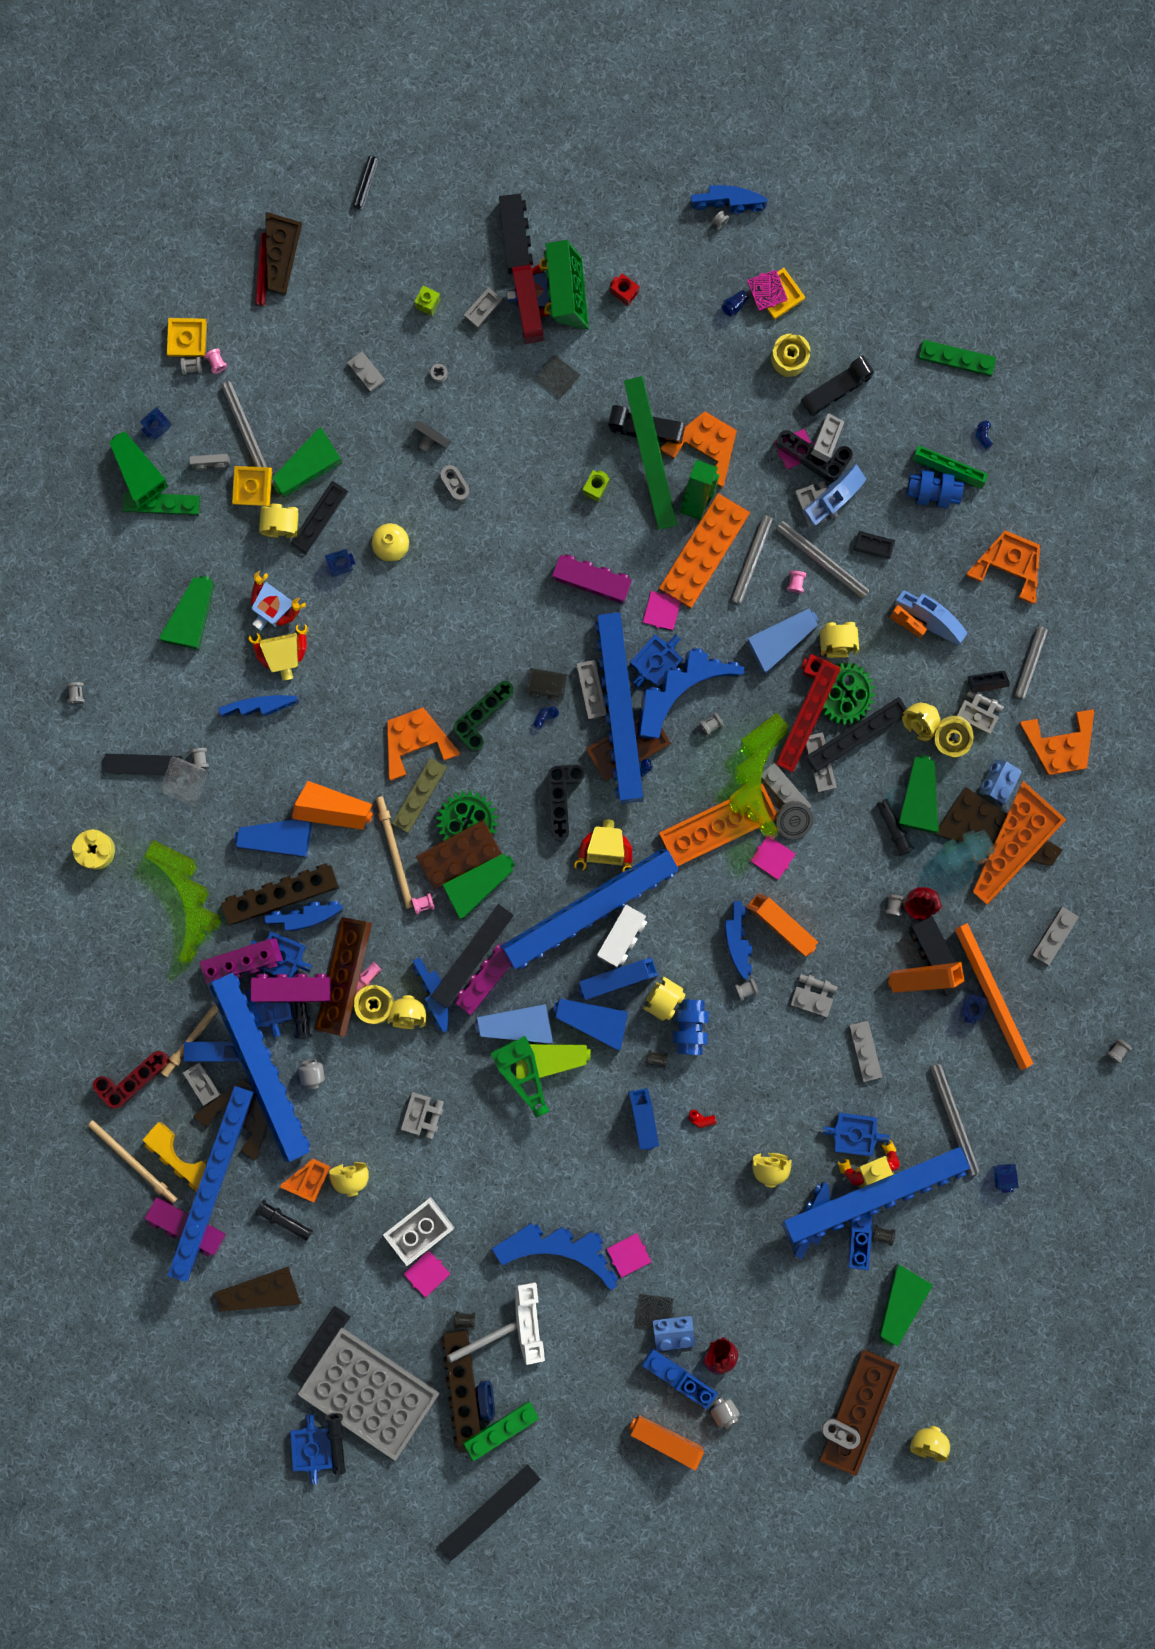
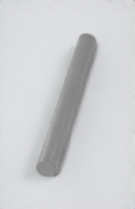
M514 1321L447 1355L449 1362L451 1363L516 1330L517 1322Z

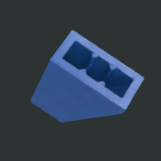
M648 1088L629 1091L640 1150H651L658 1147V1136Z

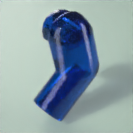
M553 706L541 709L533 725L541 729L545 720L558 717L559 710Z
M650 759L642 760L640 775L644 777L652 771L653 766H651Z

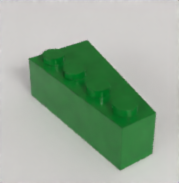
M699 460L695 461L681 505V514L701 520L708 499H713L720 475L717 474L718 467Z

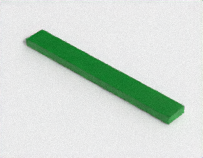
M640 376L624 380L658 530L677 526L644 378Z

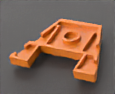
M704 411L685 427L682 444L665 443L660 448V451L675 459L683 444L686 443L717 462V474H720L717 485L723 488L737 430Z
M1005 530L967 572L966 576L982 582L989 565L1025 580L1018 598L1034 605L1037 597L1036 588L1038 583L1037 573L1040 545Z
M424 708L387 721L390 781L407 775L400 756L438 743L444 761L460 755L458 749Z
M1094 709L1076 712L1079 732L1041 738L1038 719L1020 722L1021 728L1024 730L1027 739L1033 746L1037 757L1048 775L1087 768Z

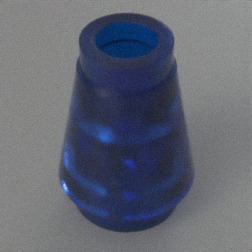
M741 290L723 301L722 310L729 317L737 315L749 299V295L744 290Z

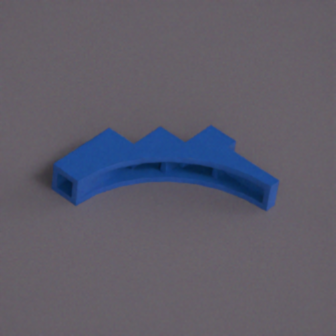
M692 648V651L690 650L686 653L683 672L679 668H670V670L664 672L662 692H660L659 688L649 687V690L643 691L637 737L658 739L668 710L675 700L692 685L714 677H740L744 674V667L739 666L737 662L724 664L718 659H709L708 661V653H703L702 649Z
M530 1223L492 1247L502 1266L514 1259L531 1254L547 1253L562 1255L589 1267L604 1281L610 1290L617 1287L616 1281L618 1279L612 1270H607L605 1266L607 1261L603 1254H597L599 1250L603 1249L601 1244L604 1242L598 1232L594 1234L593 1231H590L572 1243L571 1239H573V1236L568 1228L564 1230L563 1227H560L542 1239L541 1235H543V1232L538 1224L534 1226L533 1223Z

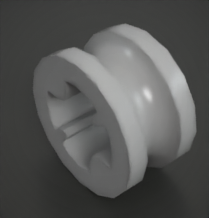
M720 211L711 224L716 225V228L719 230L727 223L729 216H725L724 211Z
M435 364L431 368L432 379L436 382L446 380L448 376L446 367L442 364ZM442 369L444 375L436 377L435 370L440 371Z

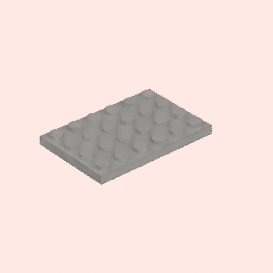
M344 1328L340 1329L298 1393L300 1397L327 1415L332 1413L342 1414L343 1420L341 1423L344 1427L395 1461L440 1394Z

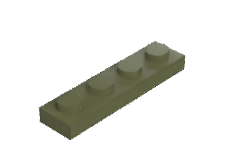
M432 758L429 759L392 822L393 825L407 833L411 831L445 773L446 766Z

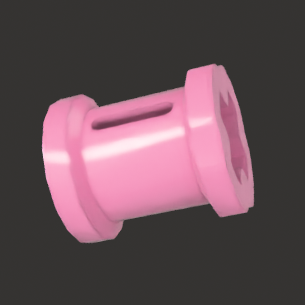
M213 349L204 355L205 359L209 361L212 367L211 371L214 374L228 367L223 362L219 349Z
M790 571L789 575L791 578L787 591L803 593L802 586L806 573Z
M430 893L418 899L412 898L416 915L421 911L435 909Z

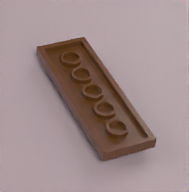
M341 917L327 976L331 978V1002H321L315 1030L343 1037L346 1036L371 932V922Z
M862 1349L835 1418L855 1429L860 1435V1443L854 1449H847L827 1438L819 1459L821 1462L857 1476L900 1364ZM832 1425L830 1432H833L835 1430L834 1425ZM851 1434L846 1436L847 1441H851L853 1439V1435Z

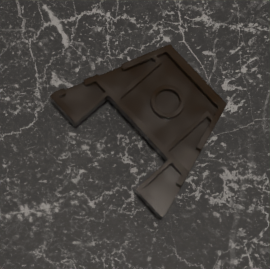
M241 1079L193 1117L209 1127L219 1111L225 1114L234 1086L254 1092L252 1086ZM255 1094L243 1125L252 1135L241 1149V1151L254 1160L258 1158L268 1124Z

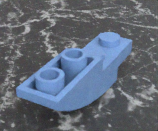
M854 464L802 511L812 525H817L826 516L833 514L843 506L867 479L857 464Z
M903 590L896 599L894 606L899 605L909 614L927 622L926 629L958 646L966 637L967 631L946 608L929 596L922 593L918 598Z

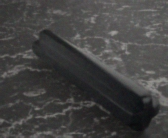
M372 155L368 156L353 202V206L356 209H363L376 170L378 158Z

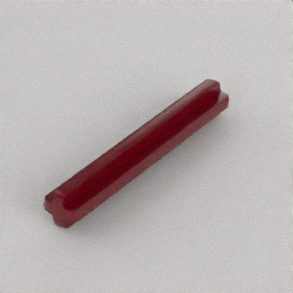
M266 233L260 234L255 291L256 306H265Z

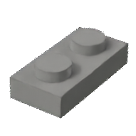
M488 287L464 314V318L479 329L503 302V299Z
M363 351L347 362L370 393L386 382Z
M228 454L190 456V465L198 471L207 470V467L225 469L226 466H230V457Z
M201 1062L183 1072L203 1106L221 1095Z

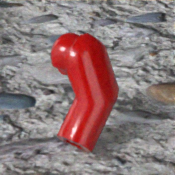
M697 1110L689 1112V1121L698 1128L716 1124L714 1115L704 1117Z

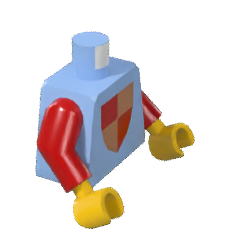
M260 570L256 572L251 592L252 611L258 616L252 625L261 631L267 622L273 627L293 622L300 609L306 607V603H302L299 606L298 601L300 597L293 601L267 582L263 583L268 578L267 573L261 578L259 576Z

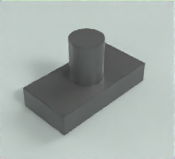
M419 420L413 426L425 434L419 447L426 452L430 450L435 441L447 448L452 442Z

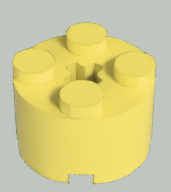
M785 334L775 342L771 354V363L774 369L785 377L799 375L807 367L810 358V345L800 335Z
M270 504V507H261L259 533L274 538L286 535V538L297 537L298 508H282L281 504Z
M833 622L826 623L825 628L820 630L821 655L827 654V658H846L848 653L858 654V628L855 627V623L846 622L844 625H836Z
M949 716L941 720L935 734V744L938 750L950 757H960L966 754L974 740L973 729L970 723L961 716ZM951 733L959 734L957 740L950 738Z
M92 829L84 831L77 836L72 845L75 860L80 865L88 869L99 870L107 867L113 861L115 845L108 835ZM93 846H94V847H97V848L95 849V850H96V853H95V854L92 853V849H91V848H92Z
M662 976L660 979L663 981L660 984L657 982L645 1000L649 1003L647 1007L643 1005V1009L664 1021L665 1019L670 1020L675 1013L673 1009L677 1003L680 1004L685 993H683L682 987Z
M369 985L363 987L356 994L354 1009L356 1015L362 1021L370 1024H380L388 1019L390 1007H392L394 999L391 993L384 987ZM378 1000L377 1005L379 1007L371 1009L370 1001Z

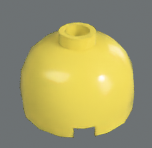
M387 523L375 530L371 544L378 558L383 561H398L406 555L409 549V538L402 527L397 524Z
M922 702L908 707L902 716L904 726L910 732L913 729L919 735L917 738L923 741L930 740L936 734V729H938L937 727H939L941 722L937 709L932 705Z
M405 995L403 998L393 1002L387 1019L388 1024L393 1022V1027L402 1029H414V1025H419V1028L425 1026V1007L418 1000L414 999L413 996Z
M761 1153L756 1154L753 1157L752 1169L754 1176L759 1182L765 1184L766 1187L773 1188L788 1179L792 1160L788 1161L786 1155L769 1153L771 1157H761Z
M354 1162V1166L343 1168L342 1164L332 1168L329 1171V1177L335 1190L341 1194H347L348 1197L358 1195V1192L363 1190L368 1183L369 1171L366 1163Z
M930 1426L929 1428L918 1430L914 1434L910 1451L923 1458L928 1456L935 1458L934 1461L946 1462L950 1453V1442L947 1436L941 1432L940 1428Z

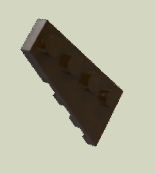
M266 212L267 290L286 295L302 222Z
M289 1266L214 1292L220 1312L301 1304Z

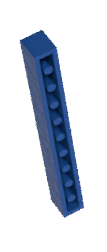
M621 613L598 615L595 629L596 633H600V640H597L598 651H602L603 658H599L600 669H604L605 676H601L602 687L607 688V694L604 695L605 706H609L606 720L607 725L611 724L612 731L608 732L609 743H613L614 750H610L611 761L616 762V769H613L614 780H618V787L615 788L616 799H620L621 804L644 802Z
M662 848L504 943L500 948L510 966L514 969H521L527 966L528 961L531 959H538L545 954L546 950L554 949L561 945V941L564 939L575 937L582 928L587 929L597 919L606 918L610 915V911L615 908L620 909L624 907L630 899L639 898L642 896L643 891L657 887L659 885L658 882L663 879L668 880L672 878L679 869L669 850Z
M230 973L207 983L284 1162H290L309 1153L308 1147L310 1143L307 1137L302 1134L300 1120L295 1118L293 1113L294 1106L286 1097L287 1090L285 1085L279 1081V1071L270 1060L271 1053L269 1049L263 1044L262 1032L256 1028L254 1023L256 1022L255 1016L247 1007V997L240 991L238 977Z
M234 1086L167 1276L185 1282L189 1281L254 1097V1092Z
M958 1147L784 1220L781 1225L790 1245L797 1244L798 1247L807 1243V1239L812 1236L817 1239L826 1235L825 1231L831 1228L833 1231L844 1227L843 1223L850 1221L853 1224L861 1220L860 1216L868 1214V1217L878 1213V1209L881 1207L891 1208L897 1205L896 1201L903 1199L904 1202L914 1198V1193L920 1191L921 1194L932 1190L931 1186L933 1185L943 1186L949 1183L948 1179L955 1177L956 1180L967 1175L966 1171L970 1169V1166L961 1147Z

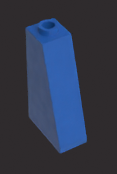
M294 819L240 827L239 832H235L234 843L240 849L307 858L312 822Z
M652 958L643 959L579 981V991L581 996L587 1000L657 977L658 973Z
M559 999V1002H555L553 1013L556 1014L557 1019L616 1050H621L628 1012L565 999Z

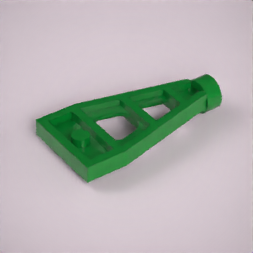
M526 1036L490 1053L500 1073L533 1110L535 1118L549 1112L544 1101L535 1055ZM520 1060H525L529 1069V1074L523 1079L515 1077L510 1070L511 1065ZM533 1080L537 1090L536 1094L527 1096L521 1087L522 1083ZM537 1104H541V1105H542L541 1107L535 1109V1106H536Z

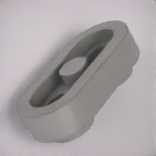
M445 466L441 471V479L454 500H466L470 491L464 478L455 466ZM449 473L454 475L452 479L447 478ZM462 489L464 493L458 495L457 490Z
M828 1419L823 1423L822 1432L829 1440L847 1449H854L859 1445L860 1435L855 1429L836 1419ZM831 1425L835 1426V1430L833 1432L828 1431V1428ZM849 1434L853 1435L851 1441L846 1440V1436Z

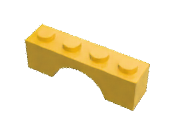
M158 1122L143 1139L146 1143L144 1146L150 1152L154 1153L155 1151L158 1153L161 1162L167 1166L170 1164L175 1168L174 1173L180 1178L185 1177L189 1181L188 1185L193 1190L198 1191L207 1162L202 1160L196 1164H189L181 1161L173 1148L176 1134L162 1122Z

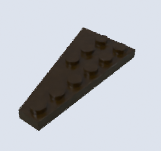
M965 787L939 826V833L934 835L991 850L1007 813ZM1047 840L1030 858V861L1053 866L1063 849Z

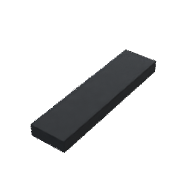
M331 481L297 532V537H294L291 541V544L307 554L347 495L348 490Z
M105 753V773L182 776L183 756Z
M334 1306L290 1373L306 1382L340 1329L344 1328L351 1316L337 1306Z

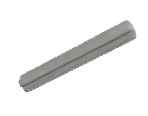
M1038 627L1015 692V697L1019 699H1024L1048 632L1046 628Z

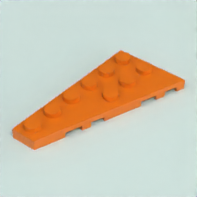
M1022 781L972 891L987 905L1066 821L1059 812L1024 781Z

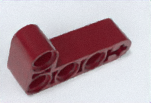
M531 264L512 267L525 344L544 341L543 328Z
M155 1051L118 1085L109 1077L101 1076L93 1081V1089L110 1108H121L166 1067L170 1061L169 1056L166 1052ZM156 1056H163L162 1064L157 1063L153 1067L148 1064L149 1062L154 1064L158 1060ZM143 1068L149 1070V1076L146 1079L141 1076ZM101 1080L107 1082V1088L104 1091L99 1088ZM129 1081L135 1084L132 1092H129L126 1088ZM115 1094L120 1097L118 1105L112 1102V1097Z

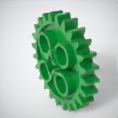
M845 662L844 665L843 663H838L837 666L841 667L836 678L839 686L834 683L832 689H835V695L831 697L829 694L821 714L827 715L828 720L833 719L834 723H839L840 721L844 725L846 722L853 724V719L860 721L859 715L866 717L865 710L871 711L868 704H874V701L870 698L876 696V694L871 693L875 686L870 685L873 679L867 678L869 672H863V667L857 668V664L852 663L851 665L849 662ZM848 675L849 681L845 684L844 678ZM859 689V690H860V696H859L858 698H856V695H855V694H856V691ZM846 702L847 708L843 711L842 705Z
M462 790L461 796H458L455 792V799L447 797L449 803L442 802L445 809H438L442 816L436 817V819L441 821L437 827L443 829L439 832V835H446L443 841L463 830L465 823L462 819L468 817L472 805L475 806L470 818L473 821L472 825L479 822L475 819L474 815L477 811L481 810L485 813L484 821L490 832L497 833L493 826H498V823L493 822V820L498 818V815H492L496 808L490 809L489 806L492 804V801L485 803L486 796L480 799L479 792L475 796H472V790L469 791L468 795H465V792ZM459 804L467 806L468 809L465 814L457 812L456 809ZM452 822L460 823L461 827L458 832L450 830Z

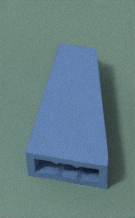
M810 608L747 639V643L763 675L767 674L817 628L818 617L815 612H811Z
M546 1004L477 1017L478 1022H474L476 1034L480 1033L481 1037L518 1040L526 1036L529 1042L553 1043Z

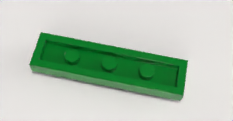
M923 339L918 359L991 377L997 357Z
M919 445L913 457V460L918 464L931 467L939 473L954 475V479L967 482L972 487L983 489L988 476L987 473Z
M124 492L123 512L199 515V495L158 494L138 509L130 492Z
M527 1401L462 1444L471 1461H475L537 1421L539 1417L531 1402Z

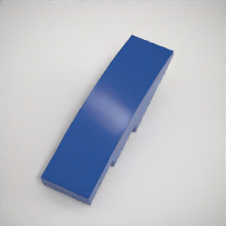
M290 695L262 696L237 701L218 709L223 718L238 711L241 712L243 717H246L260 710L265 717L298 703L299 699L297 696Z

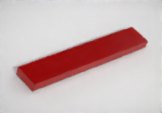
M823 660L776 765L794 772L841 667Z

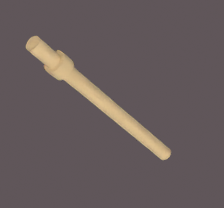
M381 796L376 798L380 812L378 816L383 823L406 909L412 908V899L389 820L391 818L389 810L387 811L384 798Z
M216 1003L210 1008L185 1042L196 1041L219 1011ZM184 1043L176 1054L173 1053L169 1058L170 1062L161 1072L164 1076L168 1077L175 1066H179L183 1061Z
M92 1120L88 1124L92 1131L155 1188L154 1191L157 1194L163 1195L172 1205L178 1200L167 1189L168 1186L163 1182L160 1183L96 1122Z

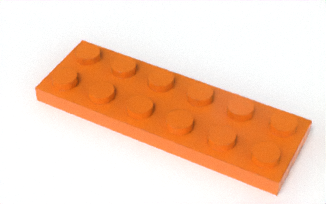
M718 493L659 587V590L687 607L692 608L747 520L750 512Z
M762 783L659 832V835L678 867L775 821L777 812Z

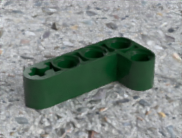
M502 681L454 723L455 734L472 752H479L484 747V740L476 729L513 697L514 688L509 681ZM502 687H504L505 689L509 687V694L503 693L500 696L502 700L499 701V698L495 695V693H497V695L499 696L502 693ZM494 699L497 702L495 707H487V700ZM474 712L482 713L480 720L472 719ZM459 725H467L468 730L465 733L458 732L457 728ZM477 738L481 743L478 747H472L470 741Z

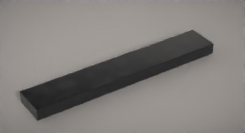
M898 697L804 758L814 773L901 719L904 715L903 712L907 708Z
M497 904L430 997L444 1008H447L514 915L500 904Z
M527 1464L444 1539L439 1546L453 1560L536 1485L541 1478Z

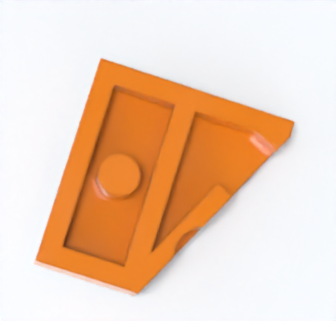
M899 605L896 606L889 617L920 639L927 630L921 621L912 617Z
M313 1158L283 1182L280 1187L314 1203L331 1166Z

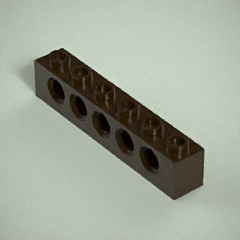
M327 863L316 866L317 870L311 872L309 870L301 871L297 877L291 878V876L281 878L279 879L280 883L274 885L272 882L266 883L261 886L262 889L257 891L249 889L244 891L242 896L236 897V895L226 897L225 902H222L221 905L228 925L232 926L340 888L333 866H328ZM315 876H320L322 880L318 886L312 885V879ZM297 882L303 884L301 892H295L293 889ZM281 888L284 889V897L277 899L275 896L276 891ZM260 895H265L267 898L266 903L263 905L257 903V898ZM246 901L248 909L242 912L239 910V904Z
M468 1329L444 1332V1337H441V1347L446 1349V1357H443L444 1369H448L449 1377H446L447 1389H451V1397H448L449 1408L454 1411V1416L451 1417L452 1429L456 1428L457 1435L453 1437L455 1449L458 1448L459 1454L467 1453L462 1443L481 1431L471 1353L451 1363L447 1358V1355L451 1354L452 1347L463 1348L470 1344ZM460 1366L464 1369V1374L457 1376L454 1374L453 1369ZM459 1386L465 1387L467 1394L464 1396L458 1395L456 1388ZM466 1406L470 1413L463 1416L459 1413V1408ZM469 1426L472 1429V1433L468 1436L463 1435L461 1428Z

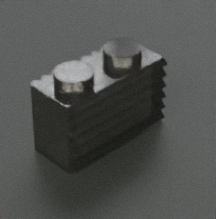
M530 668L526 693H529V696L533 698H540L541 695L548 696V700L559 701V698L564 699L567 674Z

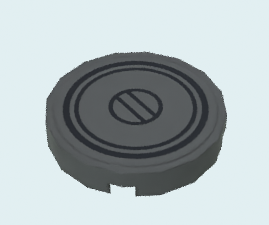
M800 801L785 803L781 806L782 808L779 812L777 811L775 825L782 836L786 838H800L808 833L813 825L812 811Z

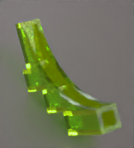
M777 712L741 740V751L745 756L750 757L735 768V778L743 786L730 796L729 804L731 809L735 813L739 812L741 816L749 812L747 814L754 823L757 822L761 826L760 830L764 836H769L772 840L778 836L779 830L771 820L764 805L761 779L770 753L776 744L789 732V726Z
M152 840L144 857L158 865L169 876L183 901L186 915V933L178 961L188 964L189 961L192 962L197 954L195 951L197 945H201L205 938L204 931L212 933L213 930L216 931L220 926V915L200 906L201 903H205L208 899V888L188 879L190 875L193 876L196 872L197 865L195 864L197 861Z

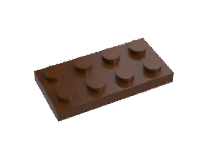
M639 718L634 720L639 762L671 744L662 728L660 736L656 740L637 737ZM609 736L586 748L588 755L604 782L613 778V769H616V762L611 761L610 750H614L613 743H609Z
M481 820L416 855V858L435 890L452 879L501 855L502 851L485 821Z

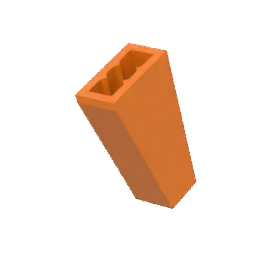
M307 781L294 804L292 818L363 830L366 823H370L373 817L371 812L372 804Z
M757 893L746 906L751 913L801 955H810L816 949L818 941L769 897Z
M961 962L895 970L889 973L888 985L892 988V993L954 988L964 982Z
M638 1415L637 1419H632L629 1426L632 1437L696 1471L704 1454L702 1446Z

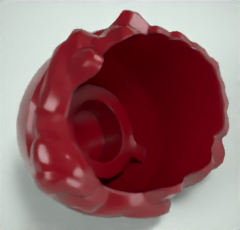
M927 887L912 889L906 895L904 902L905 910L909 917L915 920H925L935 915L942 908L938 893Z
M725 1337L718 1338L710 1343L702 1363L713 1374L721 1375L728 1373L737 1364L738 1350Z

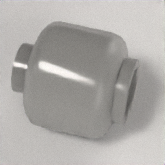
M316 1059L303 1061L302 1065L298 1068L300 1083L303 1086H308V1089L319 1088V1084L325 1080L323 1065L317 1062Z
M720 1398L713 1403L714 1408L710 1414L718 1427L728 1429L739 1421L740 1413L732 1400L727 1399L724 1401L723 1398Z

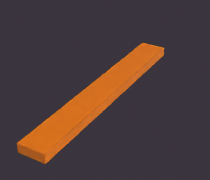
M968 923L955 928V932L1021 1070L1028 1068L1033 1064V1061Z

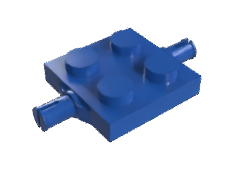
M655 634L630 661V664L640 674L632 683L636 684V687L639 688L646 679L659 688L663 684L664 672L670 670V668H677L684 660L674 649L681 639L675 634L669 642H666Z
M270 931L267 940L277 939L283 961L278 962L277 967L266 969L265 966L259 969L274 975L287 974V978H294L299 968L310 973L311 969L304 966L312 968L313 965L303 962V954L307 946Z
M251 989L246 990L250 1010L256 1019V1022H254L256 1028L271 1026L273 1038L281 1036L278 1025L283 1021L293 1019L290 1003H252Z
M838 1112L835 1128L823 1126V1130H830V1132L822 1131V1134L834 1135L835 1152L873 1156L874 1146L877 1141L889 1142V1139H882V1137L889 1138V1135L878 1134L877 1117Z
M311 1414L305 1415V1428L291 1430L293 1471L309 1472L310 1484H317V1471L333 1468L331 1443L327 1438L328 1427L319 1428L314 1426V1415Z

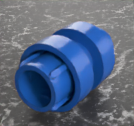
M921 470L920 476L910 474L906 496L916 498L915 503L928 506L930 500L936 501V507L948 509L950 504L960 505L964 483L954 481V475L942 473L939 479L934 478V472Z
M683 999L679 1004V1010H675L674 1022H679V1031H673V1043H677L678 1054L701 1055L703 1053V1045L708 1044V1033L702 1032V1024L709 1022V1011H705V1002L703 1000Z

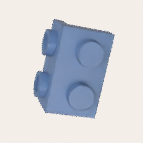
M995 759L989 768L985 780L982 782L979 793L989 796L1002 805H1006L1022 771L1007 761Z
M691 1316L653 1321L656 1351L695 1347Z

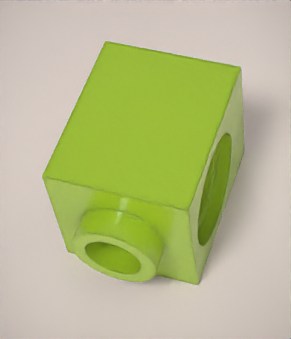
M422 286L414 301L416 309L433 316L441 301L440 293Z
M593 470L582 489V494L599 502L610 483V478L600 470L598 472ZM599 481L602 483V486L594 488L592 483Z

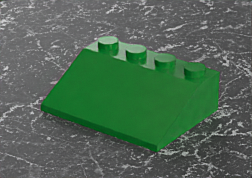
M568 239L546 243L544 258L548 263L546 277L550 284V287L547 288L548 297L551 299V305L549 306L550 316L558 323L581 329H589L582 256Z

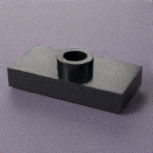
M858 531L854 550L890 560L895 540Z
M1005 671L967 676L972 693L1010 687V681Z

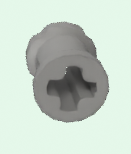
M197 357L196 359L189 360L181 358L182 374L186 375L187 373L194 372L202 374L201 358Z
M66 683V686L69 688L67 703H84L85 700L82 698L84 683Z
M716 712L707 720L699 722L707 736H710V733L717 728L724 727L721 718Z
M207 748L189 750L193 759L192 770L209 768L205 754Z
M888 894V908L884 913L902 916L900 910L905 897Z
M753 978L744 984L734 985L740 1001L752 994H759Z
M1118 1038L1116 1045L1106 1054L1115 1062L1121 1064L1122 1058L1128 1051L1132 1050V1047Z

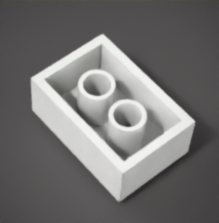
M625 905L597 954V958L615 968L618 965L623 966L628 957L625 954L627 949L632 950L637 941V938H635L636 933H641L647 924V921L644 920L646 916Z
M430 1197L384 1233L383 1236L405 1265L408 1266L450 1233L454 1226Z

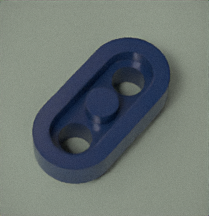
M489 1380L480 1381L476 1387V1395L479 1399L478 1414L483 1421H492L495 1417L493 1386Z

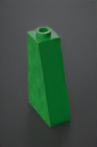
M322 427L318 428L272 477L275 482L272 486L278 495L282 493L285 498L342 463L340 456Z
M125 431L121 434H116L109 441L132 499L138 509L168 488L163 475Z
M206 576L193 577L159 639L162 642L200 650L215 587L211 578Z
M921 755L920 758L915 757L899 824L903 827L938 834L935 762L931 760V757Z
M505 853L443 884L460 920L464 919L514 872L512 867L515 864L511 856L506 857Z
M898 1263L894 1268L879 1330V1335L883 1337L881 1341L890 1347L893 1344L899 1346L933 1284Z

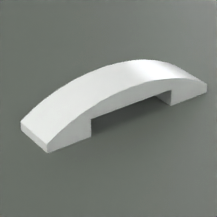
M535 1282L516 1287L517 1330L526 1365L545 1361L543 1341H540L536 1311L538 1294Z

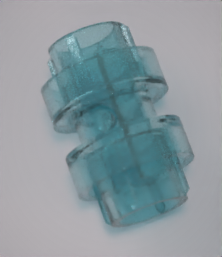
M974 830L962 834L964 840L959 843L955 839L943 843L944 848L938 850L936 855L946 874L956 871L959 875L969 870L968 864L973 861L977 866L988 861L987 856L994 854L995 848L986 830H981L977 833Z

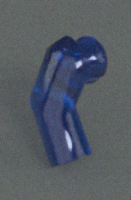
M987 420L981 421L976 431V438L986 450L993 445V442L988 437L991 424Z

